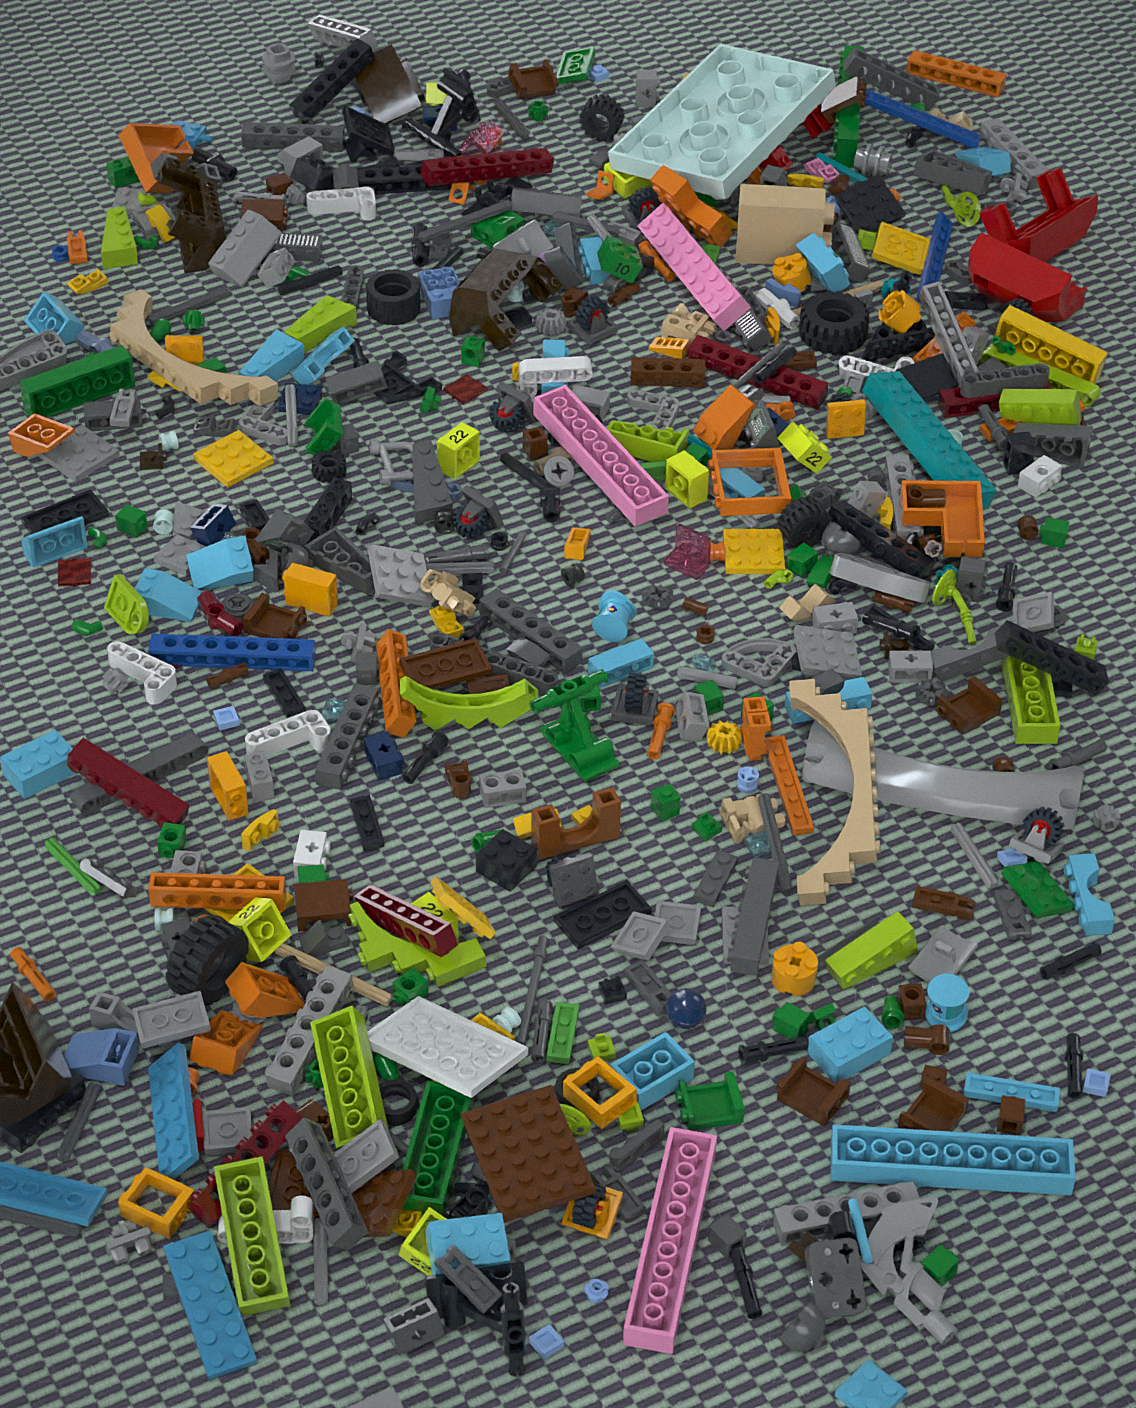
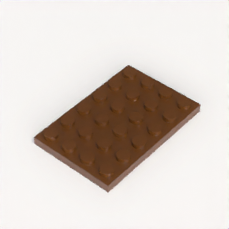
M552 1085L460 1113L498 1213H502L504 1223L596 1193L593 1180Z

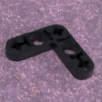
M944 291L952 311L953 309L986 310L988 308L989 297L985 294Z

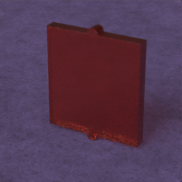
M466 374L444 387L443 391L452 396V399H456L465 405L488 391V388L481 384L479 380H475Z
M91 558L58 560V587H76L77 585L91 584Z

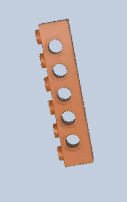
M914 50L907 60L906 72L917 77L998 98L1005 88L1006 73Z
M387 629L376 644L385 730L392 735L404 738L416 723L415 706L400 695V679L405 677V674L399 664V660L402 657L408 656L406 635Z
M151 872L148 887L151 907L242 910L257 897L272 899L278 911H284L287 895L285 877Z

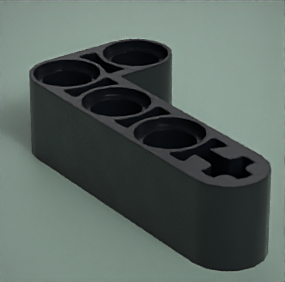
M837 1211L831 1214L827 1228L828 1240L852 1238L857 1242L859 1255L862 1256L850 1213L847 1211ZM878 1221L863 1222L867 1239ZM924 1236L914 1237L912 1250L919 1249L925 1245ZM905 1240L895 1244L893 1252L904 1251ZM843 1248L839 1250V1253L844 1254V1256L849 1254L848 1250Z

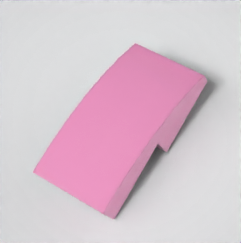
M819 158L807 162L804 167L812 176L824 178V183L835 180V177L839 175L831 164L826 166Z

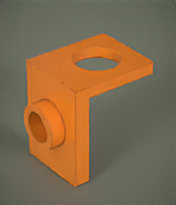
M601 170L598 171L597 187L588 191L586 196L603 200L605 197L613 194L614 174ZM603 176L608 177L609 185L602 183Z
M470 182L452 184L448 201L465 205L468 189L475 190V186L470 185ZM458 189L463 192L461 199L454 197V192Z

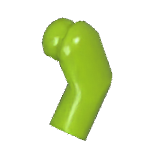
M140 193L137 196L141 205L152 206L159 204V201L152 195Z
M777 570L764 581V585L766 588L771 589L775 584L788 583L793 578V573L790 570Z

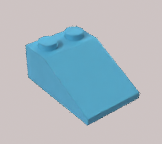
M980 147L955 152V156L958 159L993 172L992 175L994 177H1002L1004 173L1011 172L1010 153L1008 151Z
M245 536L225 539L186 555L193 587L200 591L253 581L254 570Z
M147 568L144 569L135 587V590L145 600L149 615L192 622L199 607L197 597L202 592L164 571Z

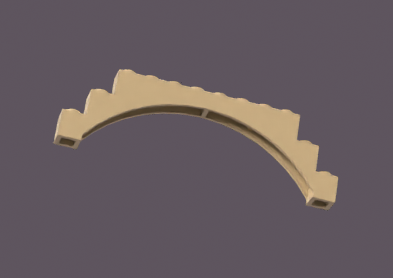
M142 289L124 295L123 308L117 310L116 322L110 324V340L118 346L123 345L129 354L164 377L195 401L203 404L219 397L229 405H233L249 398L257 405L262 406L278 399V383L267 375L256 377L216 372L190 364L167 352L151 337L145 325L148 314L152 313V296Z
M815 679L789 681L792 710H799L812 717L836 739L850 763L854 776L853 800L850 813L838 839L816 865L805 874L797 875L800 906L826 904V895H830L829 885L852 883V874H856L855 864L877 862V854L881 853L880 840H876V835H880L879 822H875V817H879L878 804H874V799H878L877 786H873V781H877L876 769H872V764H876L875 751H871V746H875L874 734H870V729H874L873 717L868 716L867 708L847 710L846 701L842 702L841 693L821 695L820 687H816Z

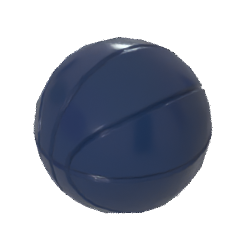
M684 988L674 992L669 997L666 1013L669 1020L675 1026L682 1029H690L699 1025L704 1020L707 1006L699 992L690 988Z

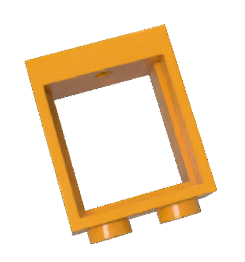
M225 751L207 757L209 785L228 821L248 815L246 784L228 752Z
M598 1056L592 1061L586 1062L581 1069L574 1074L568 1075L563 1081V1096L601 1129L637 1104V1089ZM597 1075L618 1092L601 1105H598L580 1089V1087Z
M145 1167L140 1174L134 1177L132 1185L127 1192L121 1194L118 1200L120 1216L171 1239L191 1212L187 1208L193 1202L189 1198L195 1193V1189ZM148 1185L177 1198L163 1217L135 1204Z

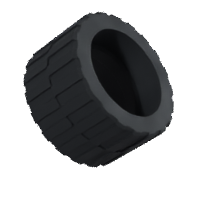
M388 269L372 275L366 283L368 315L373 320L385 325L405 324L415 319L421 309L420 282L417 277L410 272L398 269Z

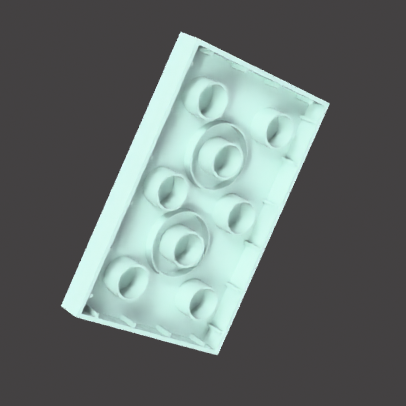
M720 44L608 151L611 169L651 179L662 165H665L688 180L693 191L711 195L716 200L726 199L836 87L834 70Z

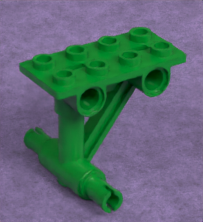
M603 669L589 676L583 674L572 680L563 681L561 685L547 690L544 696L529 702L530 708L535 714L548 707L556 708L561 705L559 719L541 727L540 732L584 782L607 773L620 765V762L614 757V748L611 741L607 737L599 740L591 731L590 720L587 714L582 711L578 697L591 692L593 687L608 681L607 673Z

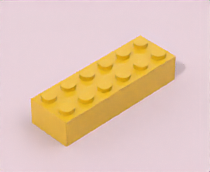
M1011 305L1001 315L995 336H999L1002 341L1012 342L1016 347V352L1094 384L1100 378L1108 352Z

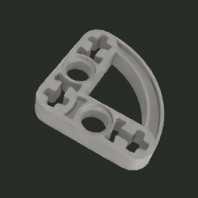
M757 638L746 640L733 645L723 653L722 667L760 686L769 687L791 665L796 655V648L788 642L777 639ZM757 651L773 652L764 664L744 656V654ZM779 663L781 664V666L775 667L771 664ZM744 667H752L753 670L747 671V670H745V669H743V668H744Z

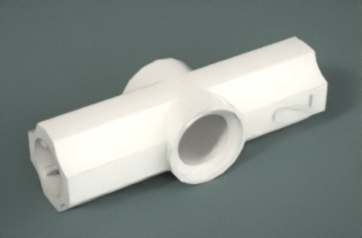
M766 288L761 289L756 298L766 309V312L767 308L774 307L780 322L790 330L796 329L800 323V317L790 309L787 300L784 298L779 300Z

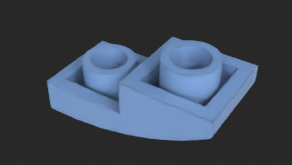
M772 278L766 281V289L779 300L784 298L789 303V306H800L801 291L790 284L782 286Z

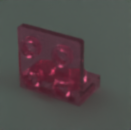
M491 119L486 123L482 121L477 126V131L473 129L467 136L468 140L465 139L459 147L463 153L471 145H474L483 154H488L503 136L504 132Z
M678 523L676 525L675 548L664 558V565L697 580L710 567L711 538Z

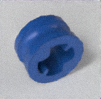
M57 245L52 248L55 261L62 262L68 259V248L66 246Z

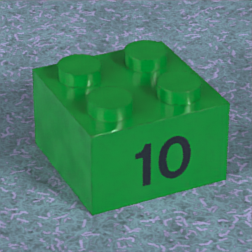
M607 236L597 251L601 270L629 283L634 282L643 267L638 249L632 244L627 245L616 237Z

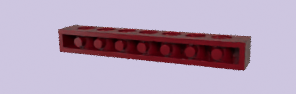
M546 148L429 159L423 160L420 175L428 186L548 174L552 173L554 157Z
M697 335L687 348L688 359H705V368L736 380L762 359L701 335ZM784 366L779 368L774 376L768 377L761 384L755 381L754 376L746 382L775 395L789 396L791 401L816 410L820 408L828 397L827 382Z

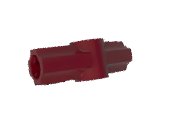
M208 590L201 592L197 597V602L208 620V626L212 629H220L231 637H238L244 629V623L226 612L224 605L218 602L213 592Z

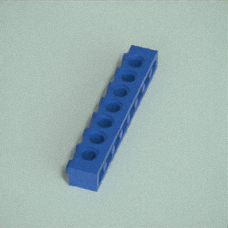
M152 633L148 649L150 656L172 666L231 668L245 662L248 669L278 670L282 668V670L313 672L316 656L315 640Z

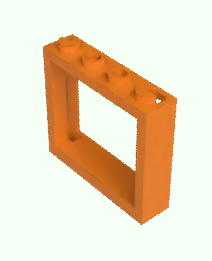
M781 448L712 450V458L708 460V468L712 470L710 472L711 483L714 482L713 495H717L715 497V507L719 508L720 516L781 514V511L786 508L785 506L791 504V494ZM773 466L779 496L725 499L719 468Z

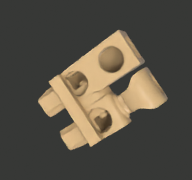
M680 303L662 322L661 337L669 338L672 336L688 339L691 344L697 335L709 338V334L714 335L717 330V324L709 321L710 315L708 314L703 315L698 311L689 314V310L685 305Z
M429 569L420 582L421 589L439 600L441 607L470 617L476 609V606L472 603L475 598L456 585L459 579L453 574L444 571L440 573ZM436 574L435 578L428 582L429 577Z
M757 794L756 797L750 796L738 801H732L731 798L722 799L720 816L736 844H740L746 839L749 833H752L755 838L766 836L758 802L760 794ZM772 798L771 802L775 813L777 812L778 805L775 798ZM783 813L775 814L778 828L784 827L785 817Z

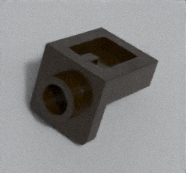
M158 443V451L140 452V470L163 469L164 461H167V451L163 450L162 443Z
M884 631L883 639L879 640V649L883 651L884 659H889L890 651H909L907 639H889L888 631Z
M807 1232L799 1242L793 1240L787 1248L807 1264L805 1249L810 1244L819 1242V1240Z

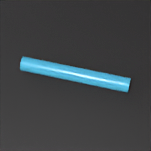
M850 1199L848 1204L863 1263L869 1264L873 1261L858 1200Z

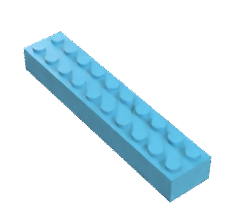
M849 1125L832 1126L830 1181L891 1185L899 1182L914 1181L915 1186L1072 1196L1076 1179L1073 1139Z

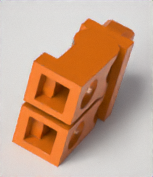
M765 697L744 698L743 724H740L746 756H748L750 761L761 760L762 755L767 754L768 751L765 732L771 731V722Z

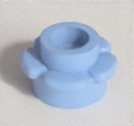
M592 1279L589 1281V1284L585 1285L584 1291L590 1301L599 1303L607 1297L609 1286L605 1281Z

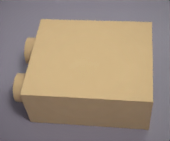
M740 184L735 263L774 265V261L778 257L800 253L796 244L812 233H815L818 238L822 237L827 248L831 247L832 233L823 232L824 225H833L835 203H825L826 189Z

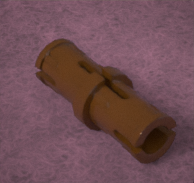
M636 281L626 287L619 288L617 293L608 297L609 305L613 304L612 307H616L621 302L629 300L631 295L640 290L639 284H635Z
M878 590L875 591L872 602L889 606V609L892 610L895 608L911 614L914 601Z
M245 662L231 668H223L221 672L207 676L206 681L209 688L213 689L225 683L230 684L233 680L248 675L249 670Z

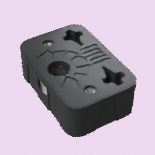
M844 1238L810 1244L805 1249V1259L807 1262L812 1303L820 1309L825 1319L855 1316L863 1313L867 1303L857 1242L852 1238ZM843 1248L848 1250L849 1254L844 1256V1254L839 1253V1250ZM822 1274L824 1278H828V1283L825 1284V1287L823 1283L818 1281ZM851 1297V1300H856V1305H847L846 1300H849Z

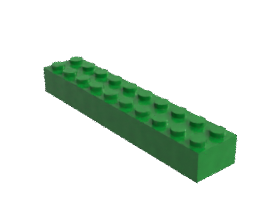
M844 45V52H840L838 85L855 77L845 72L844 61L854 47L864 51V46ZM857 102L836 111L832 159L848 168H854L858 147L860 106Z

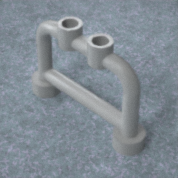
M378 439L369 441L370 454L379 455L380 452L385 470L379 471L381 485H389L390 481L413 479V471L394 472L387 450L407 449L410 451L412 460V443H379Z

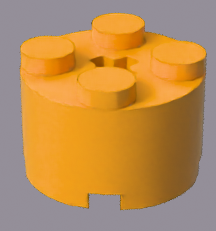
M801 253L778 257L774 261L772 273L776 282L782 286L790 284L801 292L805 290L804 287L808 284L810 286L812 276L806 259L802 257Z
M896 290L889 294L882 303L884 305L883 309H879L878 312L879 320L900 334L905 333L913 323H917L921 318L919 313L920 304L903 290L901 292Z
M803 942L788 944L776 950L773 955L771 973L773 986L783 994L785 992L792 993V996H802L809 993L813 989L817 978L818 958L816 954L806 947V944Z

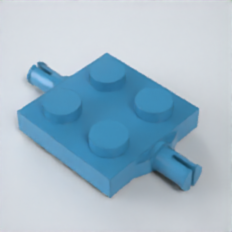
M181 120L174 121L172 124L181 126L186 136L184 141H188L190 147L195 148L200 142H213V136L205 135L207 133V126L198 123H186Z

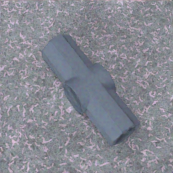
M85 330L80 331L76 338L77 344L89 350V353L96 352L98 354L115 348L107 337L100 339Z

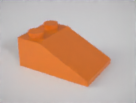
M729 385L700 416L693 432L713 450H732L755 404L736 387Z
M34 413L8 432L13 452L28 457L49 452L74 433L75 429Z
M243 962L225 981L230 990V995L235 998L239 1005V1010L246 1016L252 1015L262 1018L297 1013L305 1005L295 987L288 982V977Z
M221 1010L209 1021L211 1031L194 1035L189 1061L195 1062L201 1067L215 1069L221 1074L232 1076L241 1067L263 1029V1024H255L254 1022L249 1024L247 1021H240V1017H235L233 1013Z

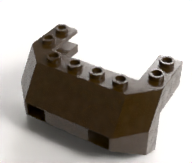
M166 157L158 171L160 176L159 183L184 192L173 211L176 220L169 219L166 224L169 227L168 235L179 240L184 273L206 271L210 268L209 261L226 240L216 184L195 166Z
M494 248L486 253L453 290L449 314L453 336L476 324L498 352L512 345L521 335L499 308L500 303L521 279L540 302L545 301L550 294L554 296L563 285L541 257Z
M13 981L0 1007V1122L18 1123L65 1093L73 1079L49 1023L30 998Z

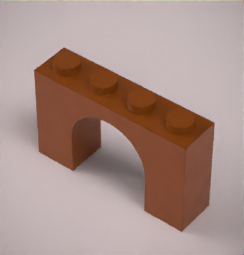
M611 787L593 792L591 814L584 822L573 828H560V818L552 804L532 809L531 845L537 848L538 859H545L619 838L621 801L614 788Z

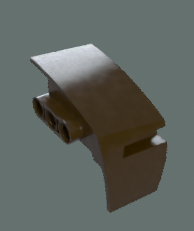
M392 44L374 51L375 58L355 77L374 119L387 124L422 108L420 102L425 100V96L407 57L400 60Z

